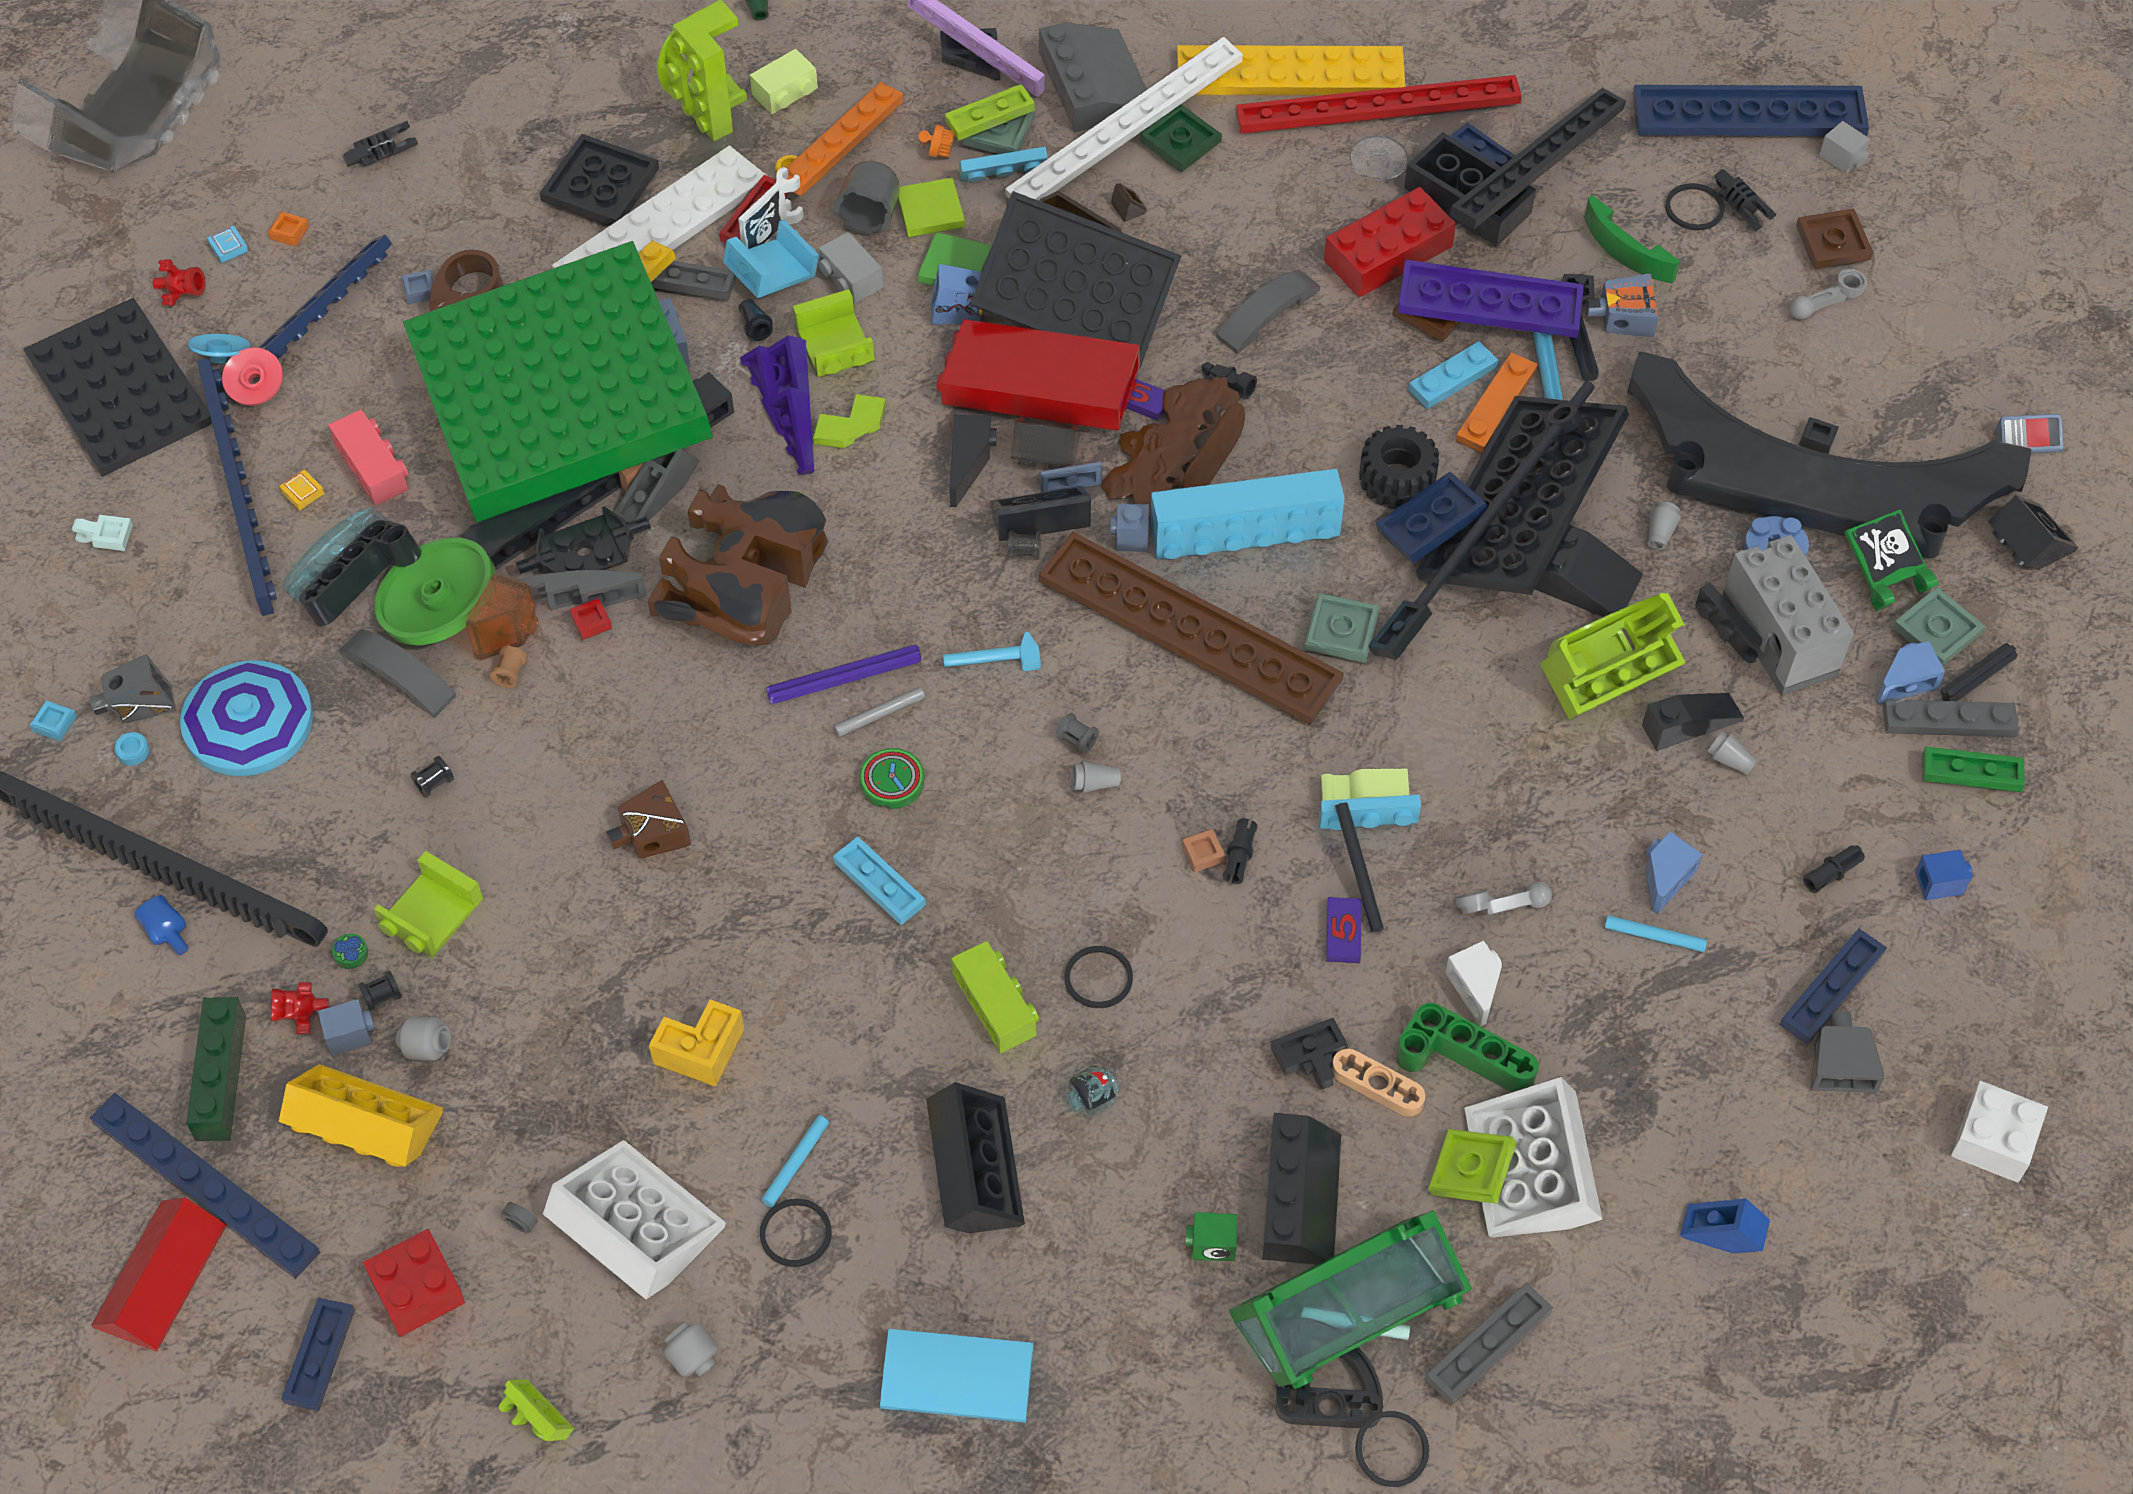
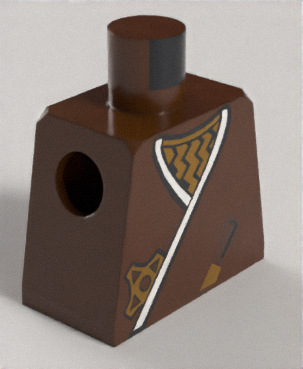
M663 780L622 803L618 807L622 825L606 831L613 850L631 843L639 858H646L691 845L688 827Z

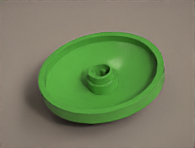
M465 538L435 540L420 546L422 554L413 564L406 567L394 565L378 588L375 598V614L379 624L392 639L403 644L417 646L440 642L462 631L482 613L495 589L496 569L489 555L476 542Z

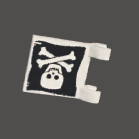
M785 167L778 170L776 184L738 219L741 242L748 249L767 243L778 232L779 221L785 220L788 224H794L803 219V208L799 206L795 211H790L792 209L791 201L785 200L784 194L793 192L800 187V176L796 174L792 179L786 180L788 178V169Z

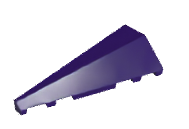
M788 335L769 348L759 345L740 357L742 365L747 366L752 375L750 377L752 384L759 388L763 396L761 402L777 433L784 437L787 443L786 450L788 454L795 458L799 466L797 469L798 474L805 475L814 472L806 340Z

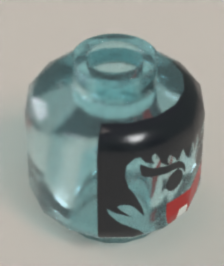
M1094 1065L1070 1078L1068 1083L1070 1092L1066 1093V1099L1074 1112L1080 1110L1085 1116L1094 1117L1115 1105L1117 1100L1116 1094L1120 1092V1088L1114 1075L1108 1068L1102 1069Z

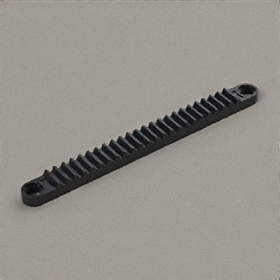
M0 771V800L19 809L24 819L31 817L35 824L42 822L47 830L53 827L58 835L64 832L69 840L75 837L79 845L86 843L90 850L97 848L101 855L108 853L111 860L119 858L122 865L130 863L133 870L141 868L143 875L147 876L152 873L156 881L163 878L167 886L174 883L178 891L185 888L188 896L191 897L196 894L201 902L207 899L212 907L218 904L222 912L230 910L233 917L241 915L246 923L252 920L256 928L263 925L267 933L274 930L278 938L288 935L310 946L317 947L328 933L327 927L308 913Z

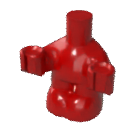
M171 259L158 261V264H160L159 271H167L165 277L153 279L154 289H166L169 293L161 296L163 306H175L181 295L200 296L203 294L206 282L204 273L200 268L189 267L179 270Z
M298 982L297 989L292 991L272 988L271 1021L295 1020L296 1034H310L309 1019L314 1012L329 1008V998H315L311 992V982Z

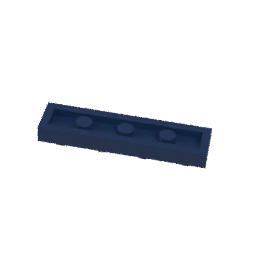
M1858 928L1784 1015L1779 1025L1808 1045L1820 1031L1821 1027L1828 1022L1831 1014L1838 1010L1881 959L1887 947Z

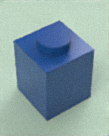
M1961 849L1922 855L1915 871L1925 901L1964 895L1973 877L1972 867L1968 861H1965Z

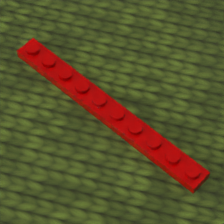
M1516 75L1236 104L1235 113L1241 134L1521 104L1522 94Z

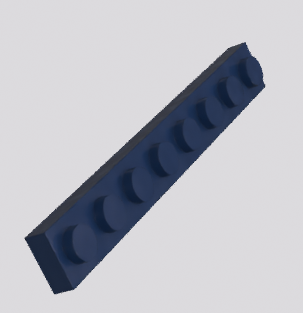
M114 1093L90 1117L95 1126L211 1215L225 1223L228 1228L296 1279L320 1254L319 1248L118 1094Z

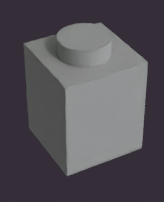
M1842 121L1825 135L1819 156L1847 174L1855 166L1860 167L1866 161L1869 154L1867 148L1870 139Z

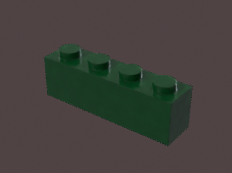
M238 997L203 998L186 1121L195 1141H231L246 1024V1014Z

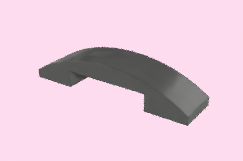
M1300 270L1281 275L1249 297L1216 333V338L1238 354L1258 338L1259 330L1292 304L1297 303L1299 306L1320 291L1321 286Z
M360 629L339 649L340 654L362 669L369 667L409 695L410 701L434 718L456 697V693L431 669L403 648L376 633Z

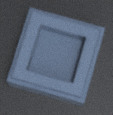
M431 270L401 276L408 304L430 300L433 285Z

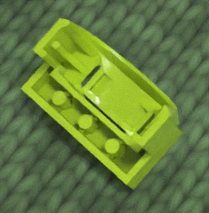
M718 0L694 12L682 21L673 24V30L665 40L657 61V77L662 88L675 101L679 100L681 102L684 112L688 116L691 115L696 120L699 130L702 133H707L713 141L733 132L730 108L747 100L746 91L739 88L729 73L726 74L724 51L713 39L739 26L737 16L722 0ZM684 53L688 61L681 54ZM692 69L693 76L690 77V82H688L689 72Z
M1660 593L1583 626L1551 643L1547 653L1548 658L1542 661L1540 665L1569 721L1664 676L1686 663L1671 636L1672 633L1685 624L1668 593ZM1622 628L1625 629L1628 635L1630 636L1635 646L1634 651L1631 648L1628 640L1626 639Z

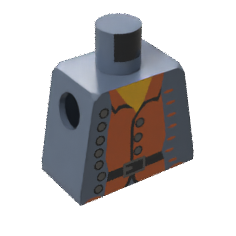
M1651 274L1607 280L1604 282L1601 298L1586 299V316H1603L1605 331L1608 333L1654 337L1659 317Z

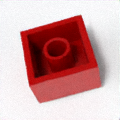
M429 1228L362 1262L399 1337L465 1304L461 1290Z

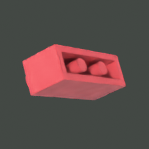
M362 409L328 425L334 445L375 506L408 490L405 477L409 476L405 464L401 459L395 460L393 457L395 452L387 438L381 439L379 436L381 431L373 418L368 420Z

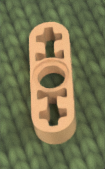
M1342 1049L1334 1056L1332 1072L1334 1073V1078L1340 1083L1402 1116L1412 1117L1422 1111L1425 1102V1091L1418 1083L1353 1049ZM1349 1061L1354 1063V1067L1348 1069V1071L1342 1070V1066L1346 1065ZM1365 1068L1367 1070L1365 1071L1363 1080L1361 1081L1359 1080V1076L1363 1073V1069ZM1373 1076H1382L1387 1080L1388 1086L1381 1090L1374 1089L1369 1084V1079ZM1394 1085H1397V1092L1395 1091L1394 1096L1391 1097L1390 1095L1392 1094ZM1413 1094L1415 1096L1414 1101H1410L1409 1104L1403 1102L1404 1097Z

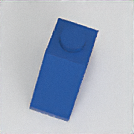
M1746 1198L1693 1203L1687 1206L1680 1235L1684 1239L1733 1254L1763 1251L1770 1219Z

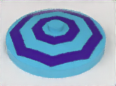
M250 660L236 662L208 674L191 690L181 711V733L192 756L206 768L229 776L256 775L282 765L299 751L311 731L313 706L303 682L287 668L267 661Z

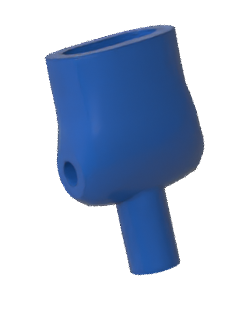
M158 895L153 897L135 911V918L144 928L154 945L168 942L177 955H182L188 951L189 946L179 934L186 928V922L180 913L170 905L165 896Z

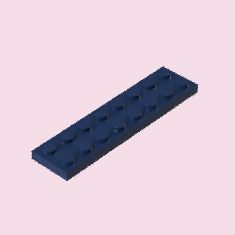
M1634 85L1633 88L1638 135L1825 136L1842 121L1867 136L1869 131L1862 86Z

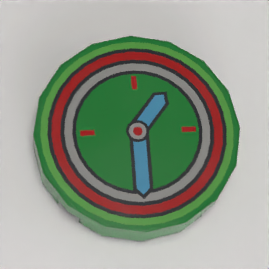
M886 748L874 752L864 761L860 769V788L864 797L873 805L899 809L910 805L919 798L924 786V769L920 760L911 752L900 748Z

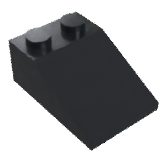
M1569 525L1535 590L1605 617L1628 607L1643 573L1590 532Z

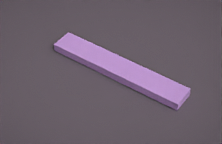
M907 0V7L1019 85L1022 84L1033 95L1039 97L1044 91L1045 74L938 0Z

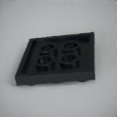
M581 134L540 192V198L542 202L611 226L631 211L658 171L659 162L648 156Z

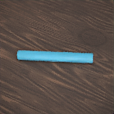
M1607 915L1604 927L1700 952H1705L1707 939Z
M820 1115L816 1117L761 1198L765 1205L773 1207L828 1126L829 1121Z

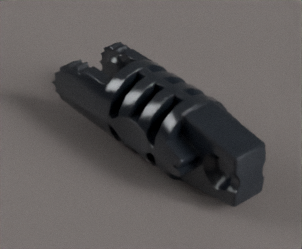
M408 121L354 142L355 149L343 154L347 167L360 162L365 167L418 145L415 137L408 138L398 144L394 142L392 136L403 133L410 128Z
M1724 169L1714 175L1717 185L1721 188L1718 192L1719 195L1755 231L1761 228L1759 220L1753 216L1757 210L1769 220L1776 216V213L1739 176L1734 179Z

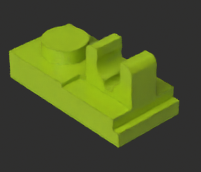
M528 1379L508 1380L504 1385L506 1387L504 1391L506 1397L500 1403L499 1410L501 1412H510L514 1405L517 1406V1415L512 1420L513 1425H524L529 1421L534 1434L544 1441L566 1440L575 1429Z

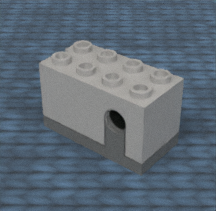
M1789 535L1771 541L1767 549L1762 551L1756 546L1736 553L1722 596L1762 638L1761 647L1754 650L1757 652L1760 662L1781 696L1837 677L1854 632L1793 536Z

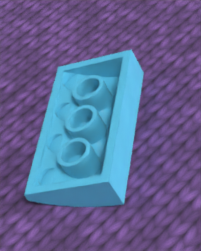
M889 1329L880 1408L1026 1423L1034 1345L1030 1342Z

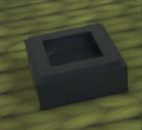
M1809 417L1799 446L1829 454L1839 426Z

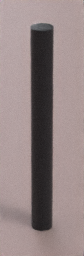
M1347 802L1335 805L1367 920L1371 932H1378L1383 930L1384 926Z

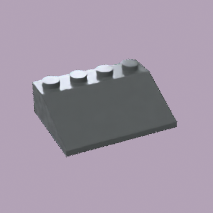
M1069 22L1039 28V54L1074 132L1093 128L1147 90L1119 29Z

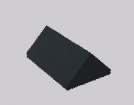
M1082 486L990 501L999 541L1091 527V497Z

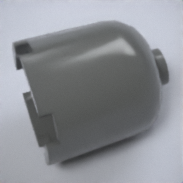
M873 160L863 161L852 167L834 203L835 215L838 214L844 221L843 226L846 229L864 236H870L871 232L881 230V232H884L887 229L899 197L900 183L895 172L889 166Z

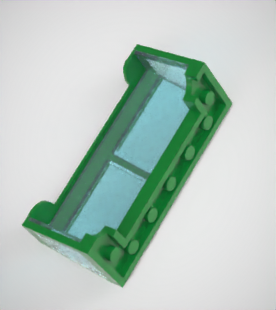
M1432 1210L1407 1218L1229 1309V1313L1278 1387L1292 1384L1293 1388L1297 1389L1314 1380L1311 1374L1317 1368L1423 1312L1442 1305L1443 1309L1447 1310L1464 1301L1461 1295L1472 1290V1287L1435 1211Z

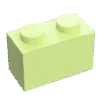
M797 49L750 74L752 95L771 114L788 107L791 103L805 95H809L818 88L816 68Z

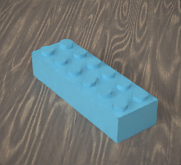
M1331 469L1151 492L1150 533L1156 560L1165 558L1176 559L1181 556L1196 554L1206 555L1211 552L1227 550L1237 551L1242 548L1258 546L1268 547L1273 544L1288 542L1299 543L1304 540L1329 539L1340 536L1345 498L1338 470Z

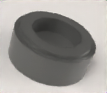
M508 1202L501 1212V1217L504 1221L524 1233H530L538 1222L532 1213L513 1202Z

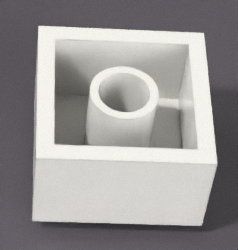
M1979 1081L1967 1106L1951 1157L2019 1183L2030 1165L2048 1106Z

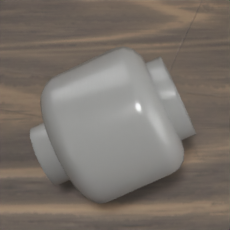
M436 1016L409 1017L396 1034L397 1046L401 1049L404 1057L411 1061L438 1060L449 1049L451 1042L449 1028Z
M684 1322L664 1340L667 1344L664 1349L665 1357L683 1377H689L694 1373L702 1377L716 1364L713 1356L718 1351V1345L698 1323L689 1326L687 1322Z

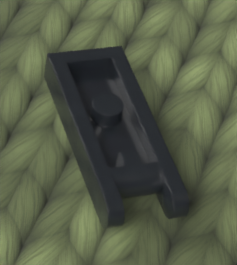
M1711 583L1701 587L1695 604L1700 616L1707 619L1716 628L1719 636L1724 641H1727L1747 663L1756 662L1758 654L1754 649L1761 647L1762 638Z

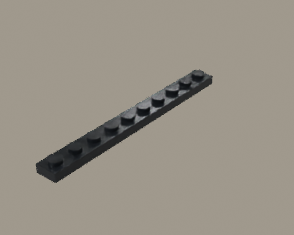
M1602 87L1453 204L1449 216L1458 220L1462 225L1474 230L1623 111L1626 100Z

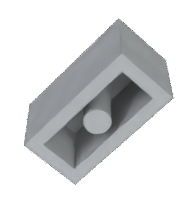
M849 232L819 247L820 261L818 265L825 277H830L835 282L839 292L849 289L854 304L883 288L882 267Z

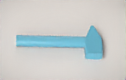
M1029 632L1024 633L1021 646L943 655L944 667L1020 659L1023 671L1039 670L1041 668L1039 646Z

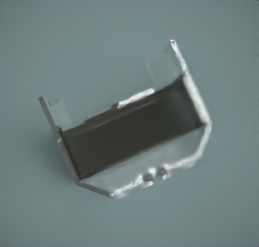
M103 0L101 14L96 22L101 27L95 39L88 37L85 47L114 64L94 91L85 97L84 104L80 109L60 98L56 100L23 79H20L17 82L10 129L48 152L107 170L110 173L119 171L157 154L163 145L169 146L176 134V131H174L178 125H185L191 114L189 110L193 105L197 107L200 105L206 94L204 90L208 85L213 87L221 75V72L218 70L221 58L210 23L172 0Z

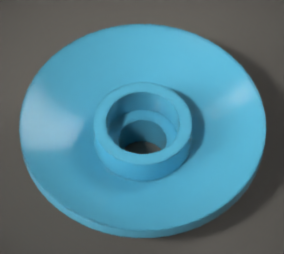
M204 334L189 339L188 348L200 355L210 357V361L213 363H226L229 360L228 357L239 355L241 350L250 348V342L245 338L235 335Z

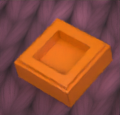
M281 211L268 231L269 238L296 247L309 227L308 219Z

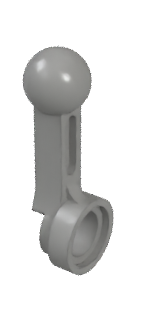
M1844 269L1839 273L1834 287L1808 297L1803 295L1795 297L1791 301L1790 312L1795 318L1802 320L1810 317L1814 311L1835 303L1845 302L1847 298H1856L1863 294L1867 286V278L1858 270ZM1844 283L1852 284L1856 288L1848 287Z
M1537 881L1531 883L1526 891L1495 899L1489 896L1488 891H1480L1456 897L1455 901L1457 908H1461L1462 914L1482 910L1483 915H1491L1526 905L1534 908H1543L1550 903L1552 891L1546 883Z

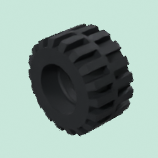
M1396 425V428L1386 426L1383 427V432L1376 430L1372 433V438H1367L1362 449L1359 480H1361L1362 489L1367 490V496L1370 499L1376 498L1377 504L1383 505L1386 503L1389 504V508L1395 509L1396 506L1403 505L1436 482L1439 451L1438 448H1435V442L1432 438L1426 439L1427 434L1421 431L1418 433L1415 431L1416 428L1411 426L1408 429L1403 428V425ZM1402 464L1410 469L1398 470L1388 465Z

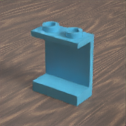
M785 220L779 221L777 237L770 242L748 249L737 237L728 239L726 241L723 263L757 298L814 278L819 254Z

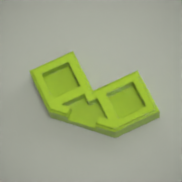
M856 394L850 418L820 414L813 437L814 444L845 448L853 444L854 440L858 437L879 430L886 408V398Z

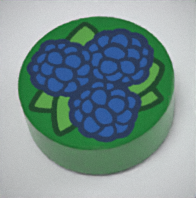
M345 934L334 942L332 953L340 967L354 969L366 961L368 948L361 936Z

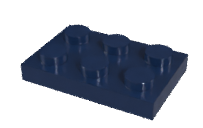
M1448 472L1378 521L1376 527L1383 537L1414 564L1478 519L1486 510L1487 505L1453 473Z

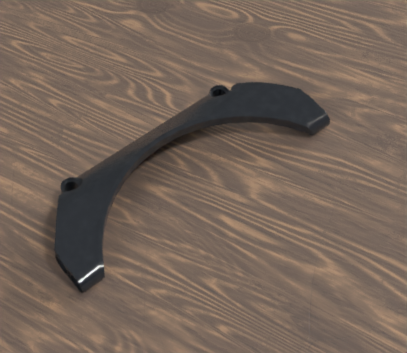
M1641 351L1638 353L1627 394L1634 395L1648 412L1659 434L1665 453L1675 455L1667 481V487L1671 492L1768 517L1795 518L1803 526L1845 536L1844 532L1846 530L1901 510L1923 558L1930 559L1939 555L1949 525L1959 527L1974 513L1993 500L2013 491L2022 492L2028 474L2031 448L1998 440L1990 441L1979 448L1959 455L1919 462L1859 460L1821 453L1797 446L1756 429L1728 413L1701 392L1685 375L1675 360Z

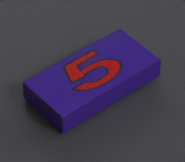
M1136 379L1127 409L1158 421L1164 412L1162 402L1165 390Z
M1328 897L1326 962L1360 963L1361 899Z

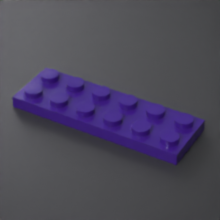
M1405 260L1398 313L1577 338L1584 284Z

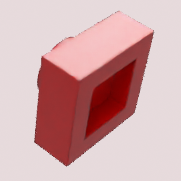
M599 598L569 609L571 618L582 640L612 629L611 621Z

